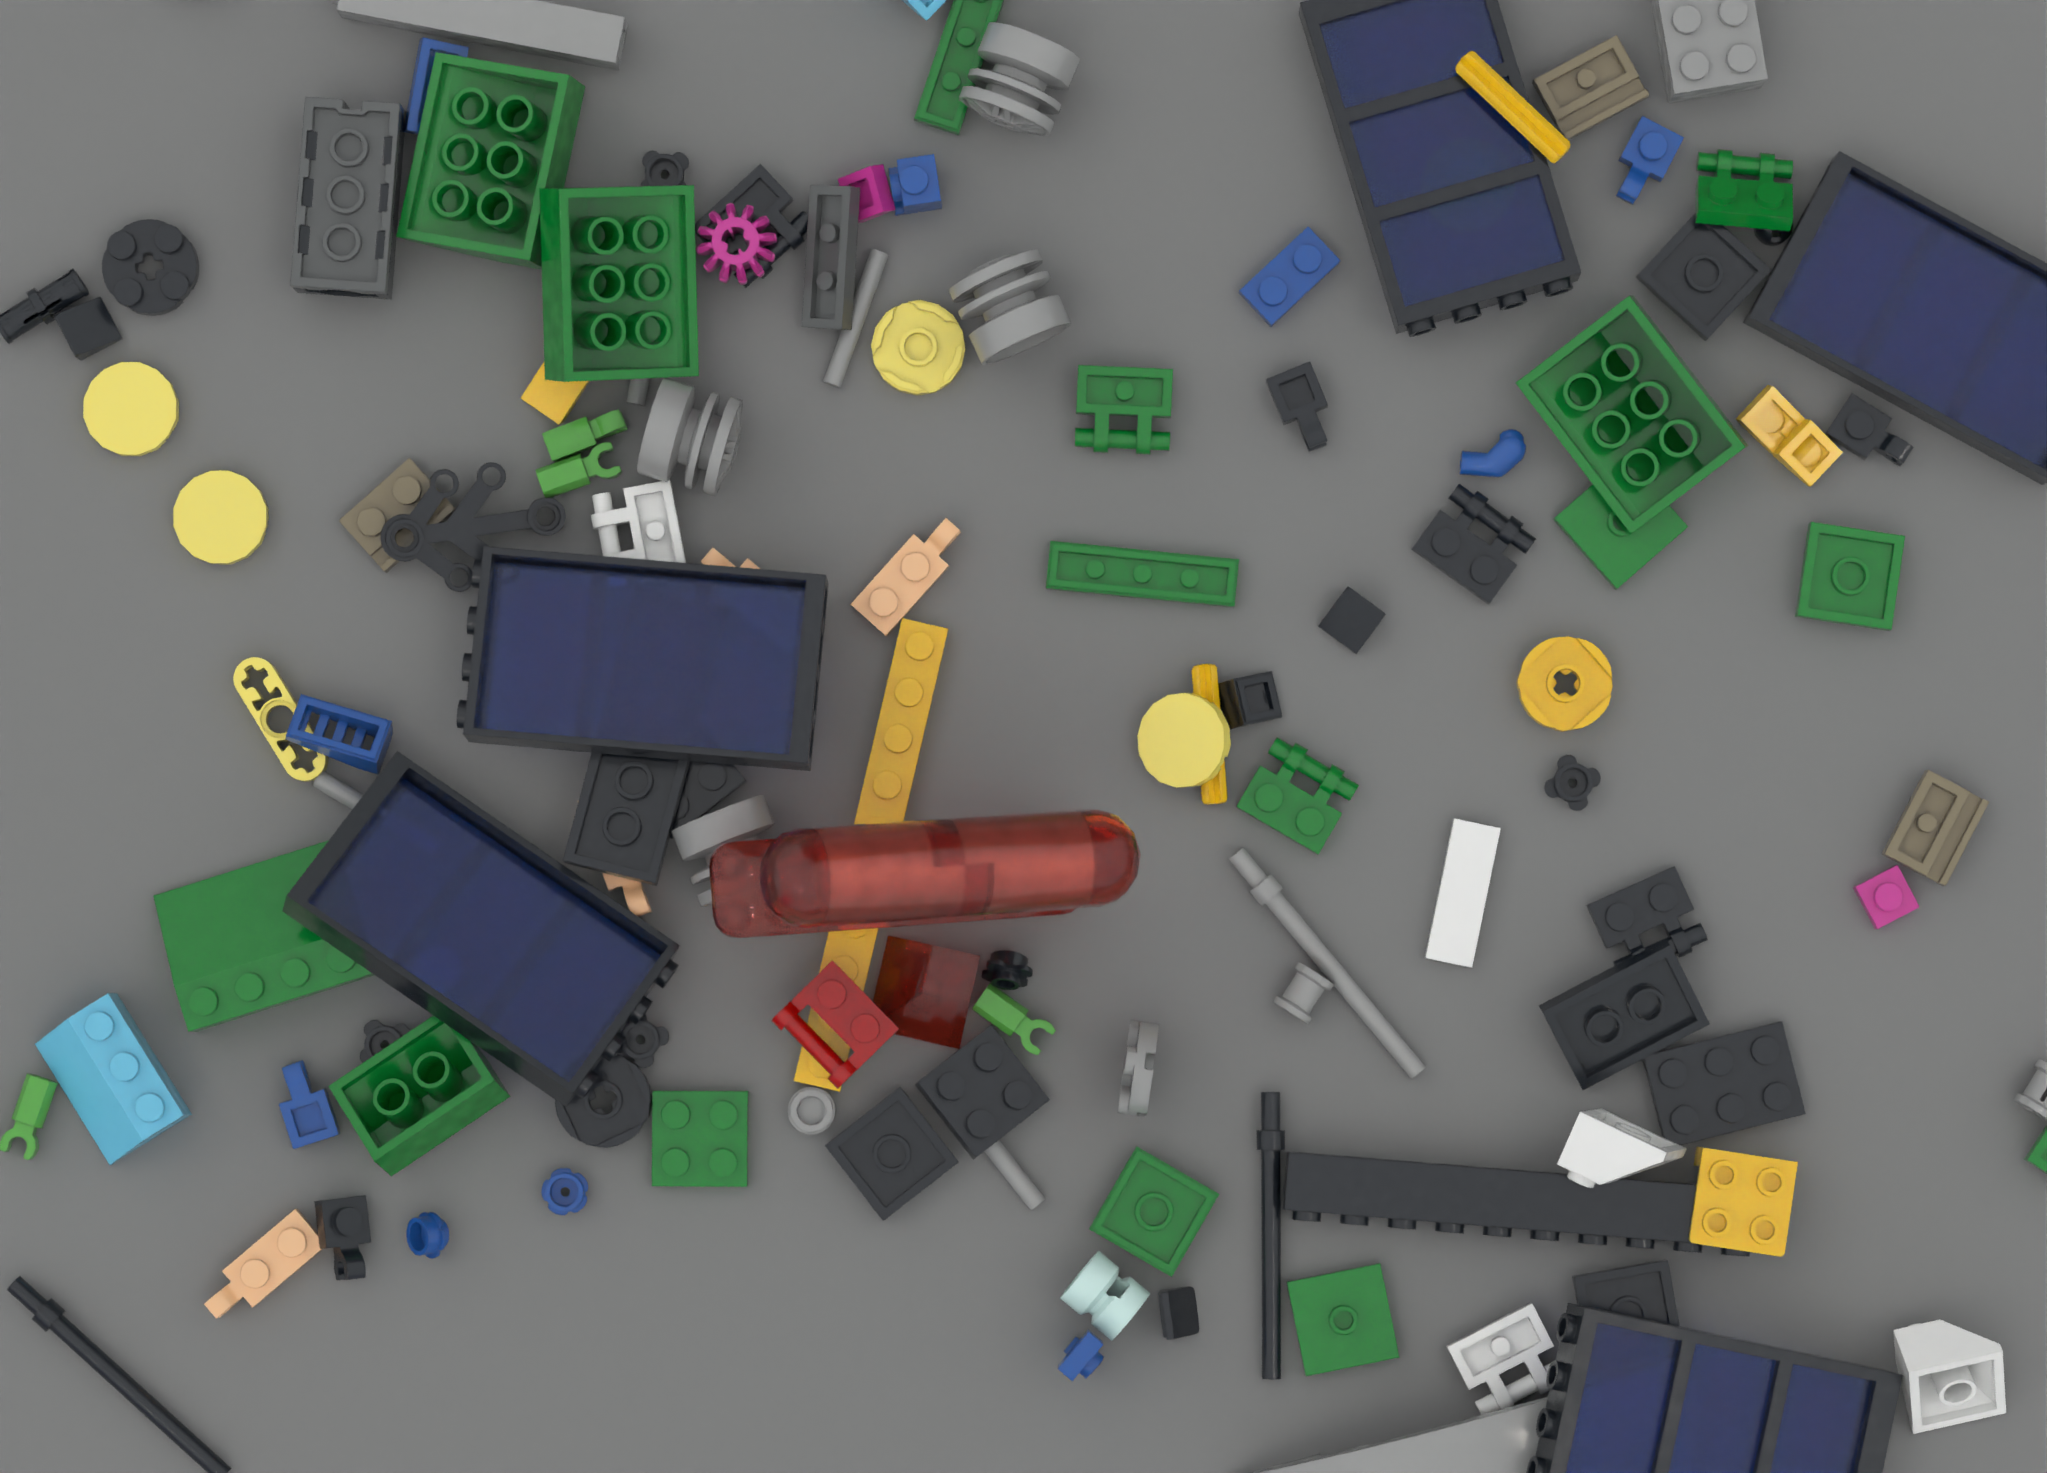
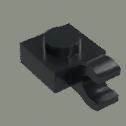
M1311 362L1267 378L1266 384L1283 425L1297 420L1309 452L1326 446L1327 438L1316 412L1328 408V404Z
M1853 393L1825 434L1828 438L1864 461L1873 449L1889 461L1901 466L1914 448L1903 439L1885 431L1892 418Z
M366 1195L314 1201L320 1249L333 1248L336 1280L365 1278V1262L359 1251L358 1244L371 1243Z

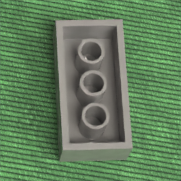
M1650 0L1668 103L1759 89L1768 80L1755 0Z

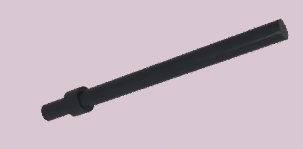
M1261 1092V1130H1256L1257 1150H1261L1262 1379L1275 1380L1281 1379L1280 1150H1285V1130H1280V1092Z
M21 1276L8 1287L7 1291L34 1314L32 1320L45 1332L49 1329L54 1332L207 1473H228L232 1469L63 1315L65 1310L52 1298L47 1301Z

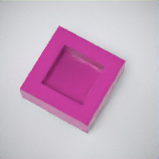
M883 164L869 166L838 179L839 186L860 188L858 223L866 222L896 210Z
M1898 865L1853 887L1874 929H1879L1919 908Z

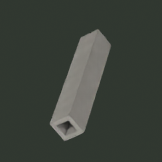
M331 0L332 3L337 4L336 10L344 19L616 71L620 69L628 29L627 21L623 16L539 0Z

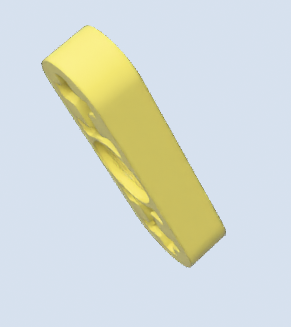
M258 657L243 660L235 669L233 676L237 692L287 773L300 781H314L323 771H326L328 756L317 752L318 757L312 761L315 767L312 772H308L305 768H298L296 770L293 763L299 759V756L294 747L289 744L283 751L280 746V742L288 741L286 740L287 732L275 733L268 725V715L272 709L278 706H286L294 715L297 702L273 664ZM252 667L259 672L267 671L269 676L265 677L263 683L270 694L273 695L278 688L282 693V697L267 701L260 710H258L255 703L264 700L261 693L254 687L247 689L244 684L250 678L247 671ZM308 722L305 732L313 734L314 730ZM302 746V748H303L305 751H307V752H313V750H310V749L305 748V747Z

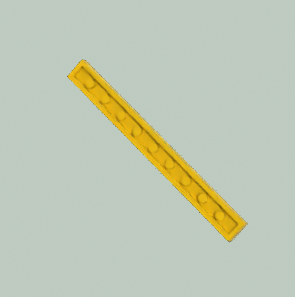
M902 618L851 837L901 834L948 635V628ZM883 910L833 913L819 973L833 960L864 992ZM811 1008L807 1024L845 1062L849 1058L851 1048ZM802 1046L794 1081L841 1092L842 1085L837 1089L828 1080L831 1075Z

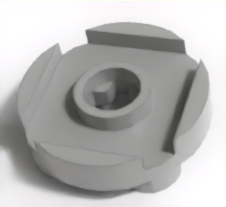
M1130 1020L1126 1058L1123 1063L1118 1105V1113L1146 1117L1158 1040L1159 1024Z

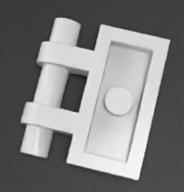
M670 480L668 482L660 481L623 488L627 507L614 510L610 492L592 495L595 514L590 516L593 529H598L602 556L686 563ZM630 523L634 549L621 551L617 526ZM608 578L609 589L628 585L627 579Z
M1532 1303L1446 1346L1469 1390L1484 1382L1488 1385L1491 1394L1475 1401L1481 1415L1515 1406V1402L1537 1391L1543 1394L1550 1390L1547 1387L1546 1378L1551 1363L1543 1366L1538 1354L1554 1347ZM1524 1362L1529 1374L1505 1386L1499 1374Z

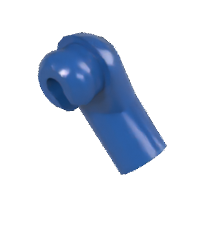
M1508 429L1500 434V440L1488 453L1462 451L1460 474L1485 477L1504 476L1524 457L1526 445L1524 444L1523 435L1517 430Z

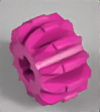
M729 203L726 205L727 219L722 220L720 215L714 210L709 213L711 222L716 226L715 229L707 226L699 227L698 234L712 242L701 243L696 246V251L698 255L702 256L713 255L703 265L708 273L723 265L719 273L720 282L727 283L732 270L737 271L739 284L745 285L747 284L746 269L751 268L759 278L765 274L762 266L757 262L758 259L774 262L775 254L768 249L762 248V246L776 243L777 237L775 233H761L770 224L767 216L759 217L751 223L754 216L753 206L746 205L740 218L737 217L734 204ZM734 234H743L745 244L748 245L747 250L742 252L741 249H738V255L730 254L729 246L725 243L726 239L731 236L735 240Z

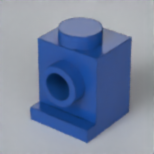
M934 154L897 159L898 167L888 168L892 197L896 209L895 216L942 209Z

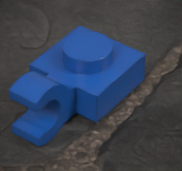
M1642 116L1618 160L1631 168L1616 196L1633 205L1648 176L1661 182L1684 137Z
M301 1060L282 1067L292 1099L279 1103V1107L293 1149L339 1135L341 1132L327 1089L324 1088L312 1092L304 1061Z
M1089 1329L1080 1339L1075 1337L1064 1350L1067 1355L1058 1364V1370L1071 1381L1079 1373L1086 1379L1103 1361L1104 1356L1098 1352L1104 1345L1103 1341Z

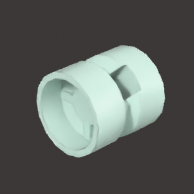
M1098 1250L1066 1288L1060 1299L1080 1315L1090 1313L1092 1315L1091 1324L1112 1341L1149 1297L1150 1292L1130 1276L1120 1278L1118 1276L1119 1267Z

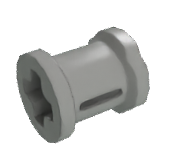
M1298 962L1295 966L1297 971L1295 977L1284 994L1276 996L1273 1003L1309 1025L1312 1020L1310 1016L1312 1009L1325 990L1330 991L1334 984Z
M2038 1059L2034 1065L2037 1071L2023 1094L2017 1093L2013 1100L2026 1110L2047 1121V1062Z

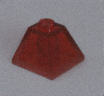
M888 935L873 1002L899 1028L895 1035L960 1049L981 956Z

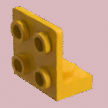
M1696 1147L1694 1166H1699L1689 1241L1700 1245L1779 1257L1783 1256L1787 1242L1798 1162Z

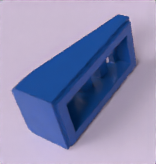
M301 694L286 734V740L355 768L378 775L392 739V721ZM315 713L320 715L314 733L305 732L311 714ZM330 720L337 722L332 739L324 737ZM349 727L356 730L351 745L343 743ZM367 735L374 737L370 751L362 749Z

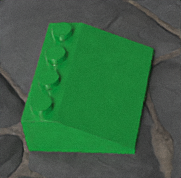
M436 52L396 237L497 262L542 270L539 188H564L585 86L567 74Z
M694 185L539 188L545 380L573 382L699 376Z
M1634 295L1626 297L1516 382L1517 386L1630 534L1748 446Z
M328 841L153 896L174 987L188 1032H198L374 976L373 973L282 911L287 894ZM345 872L318 909L368 943L351 885Z

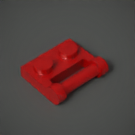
M833 960L771 1020L780 1031L785 1028L831 1075L828 1080L837 1089L899 1030L890 1018ZM807 1005L854 1051L845 1062L798 1015Z

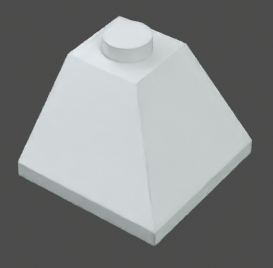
M1600 1108L1579 1113L1557 1165L1569 1170L1567 1177L1570 1180L1585 1187L1594 1188L1595 1183L1599 1185L1611 1183L1682 1158L1687 1148Z
M1940 1319L1912 1324L1908 1327L1893 1330L1895 1360L1898 1374L1903 1375L1901 1387L1913 1434L2006 1413L2003 1350L1999 1343Z

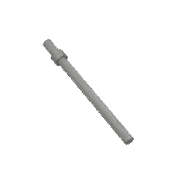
M1244 848L1235 853L1229 860L1253 888L1249 891L1261 906L1266 904L1407 1075L1411 1079L1418 1075L1425 1068V1065L1280 892L1283 889L1280 883L1272 874L1267 876Z

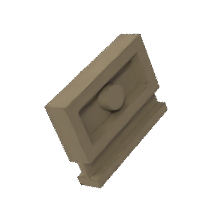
M1617 35L1535 78L1532 82L1554 124L1556 123L1561 134L1567 140L1578 136L1645 100L1649 96Z
M410 458L339 520L385 573L391 570L399 561L391 558L381 545L380 536L384 524L393 516L399 514L410 515L430 487L429 478ZM443 498L427 524L444 522L456 508L446 498ZM407 528L398 530L395 535L396 543L401 547L409 546L413 541V533Z
M1925 770L1882 855L1935 881L1941 886H1946L1989 801L1981 799L1970 793V791L1930 770Z

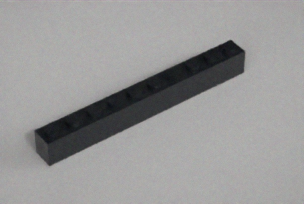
M1287 1151L1282 1208L1284 1210H1293V1220L1321 1222V1213L1341 1214L1340 1223L1368 1226L1369 1217L1388 1218V1227L1416 1229L1417 1221L1436 1222L1435 1231L1464 1233V1224L1483 1226V1235L1511 1237L1512 1228L1531 1230L1530 1239L1559 1241L1560 1232L1579 1234L1578 1243L1607 1245V1236L1626 1237V1247L1654 1249L1655 1240L1674 1241L1673 1250L1702 1253V1245L1689 1241L1696 1184L1622 1178L1602 1185L1595 1183L1594 1188H1588L1570 1180L1567 1177L1568 1174L1290 1151ZM1721 1248V1254L1750 1256V1252Z

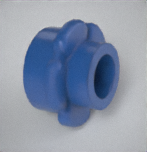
M560 1168L551 1173L549 1180L544 1181L541 1193L542 1198L549 1203L548 1208L553 1213L566 1215L570 1211L573 1213L579 1212L587 1203V1196L585 1194L589 1187L587 1180L582 1174H574L569 1168ZM563 1187L569 1188L570 1194L568 1196L561 1194Z
M434 1212L421 1213L419 1217L412 1218L408 1223L406 1230L408 1245L415 1255H426V1257L431 1259L438 1257L440 1250H443L449 1241L447 1224Z

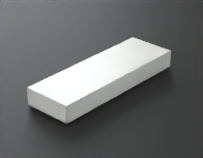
M1453 819L1424 958L1472 968L1501 828Z

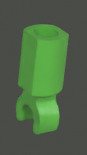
M617 409L590 421L587 417L580 418L546 431L542 435L552 461L557 462L594 448L598 444V440L628 430L622 412Z
M603 442L597 444L591 450L590 455L582 458L581 454H577L535 469L544 496L552 498L591 484L590 478L596 476L602 479L618 477L622 473L620 466L604 469L599 464L602 454L614 450L613 444L611 442Z
M991 983L972 1008L974 1012L1008 1036H1011L1013 1032L1021 1036L1022 1045L1031 1054L1039 1055L1041 1052L1030 1041V1034L1034 1029L1042 1028L1051 1035L1056 1031L1052 1024L1046 1020H1031L1026 1016L1029 1011L1027 1008Z
M26 1074L12 1115V1119L15 1120L14 1127L6 1131L2 1136L0 1151L9 1152L13 1140L16 1137H21L27 1143L24 1159L32 1160L36 1156L39 1149L36 1131L37 1128H43L58 1082L35 1074Z

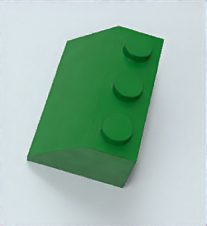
M435 1016L430 1017L328 1086L374 1162L391 1177L510 1097L479 1047Z

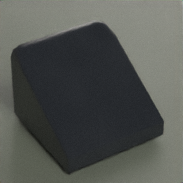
M101 297L54 315L73 354L80 361L123 339Z
M1347 586L1318 627L1357 654L1386 614Z
M1272 671L1218 683L1220 709L1230 729L1282 717Z
M1187 1286L1160 1290L1158 1300L1163 1337L1166 1340L1197 1334L1199 1332V1321L1194 1288Z

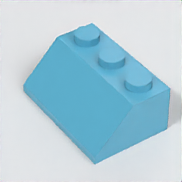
M107 993L67 1018L35 1043L109 1165L114 1164L192 1115L117 993Z

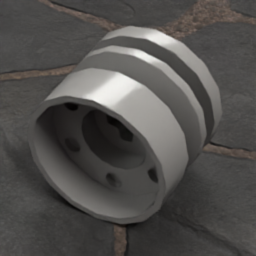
M989 22L979 46L978 55L994 66L993 71L971 68L968 73V79L981 88L963 86L959 100L967 107L978 112L984 119L1003 128L1020 133L1027 132L1040 136H1050L1054 127V121L1041 112L1059 114L1061 104L1045 93L1046 88L1069 90L1080 58L1063 46L1027 30L1008 24Z
M1038 249L1019 254H1008L991 260L972 270L966 278L948 289L953 303L975 298L974 301L958 311L961 320L984 317L985 323L969 334V338L982 365L998 362L1021 353L1054 337L1071 326V321L1059 295L1036 298L1034 292L1051 280L1048 271H1041L1026 276L1027 273L1043 263Z
M664 378L658 388L647 421L638 457L637 474L668 482L674 474L678 463L686 465L685 488L693 489L701 470H704L706 475L703 491L706 494L716 496L722 481L732 469L742 434L741 413L743 400L730 397L723 415L719 416L717 413L720 393L712 392L707 398L703 409L698 410L694 408L695 386Z
M764 794L729 805L671 831L683 861L704 857L708 865L690 877L692 885L713 879L716 887L697 895L701 907L719 903L731 904L772 887L785 874L794 870L790 859L771 865L767 862L766 857L785 848L782 841L760 844L757 837L775 824Z

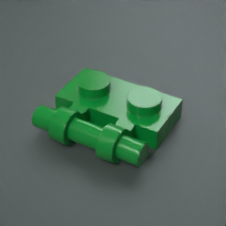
M1718 149L1716 154L1698 152L1696 171L1714 172V177L1698 175L1696 184V223L1780 231L1791 230L1793 222V184L1774 182V178L1791 179L1793 160L1775 159V154L1760 153L1759 157L1733 155L1732 150ZM1731 174L1757 176V181L1733 179Z
M1078 365L1076 414L1095 415L1094 429L1075 428V447H1093V452L1108 453V448L1136 449V454L1150 455V450L1169 451L1170 432L1151 431L1152 417L1171 418L1173 369ZM1109 416L1137 417V430L1109 429Z
M1276 737L1268 754L1283 762L1280 770L1276 775L1260 765L1236 808L1318 855L1342 815L1341 812L1326 804L1331 794L1334 792L1350 801L1359 785L1343 776L1345 771L1332 764L1329 768L1307 755L1308 749L1298 743L1292 746ZM1296 770L1320 784L1314 796L1289 782Z

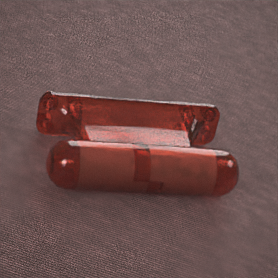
M1099 809L797 828L784 832L774 839L732 841L722 844L715 849L710 858L709 865L713 918L715 925L721 933L728 937L739 939L1064 915L1071 913L1076 908L1101 907L1117 902L1130 889L1138 876L1141 853L1135 833L1119 816L1110 811Z

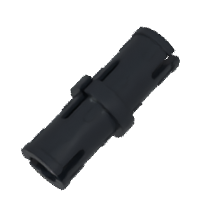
M72 268L68 273L41 290L31 289L27 292L28 298L0 314V333L5 341L10 344L14 339L43 321L47 325L54 321L56 313L82 297L88 296L89 291L77 272Z

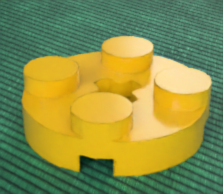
M1569 636L1550 638L1534 647L1524 658L1516 681L1519 699L1527 714L1543 727L1559 732L1581 729L1597 720L1609 705L1613 687L1611 666L1602 651L1587 640ZM1558 671L1564 676L1572 672L1577 677V680L1573 683L1576 690L1573 696L1570 697L1566 692L1558 695L1553 688L1557 682L1553 676Z

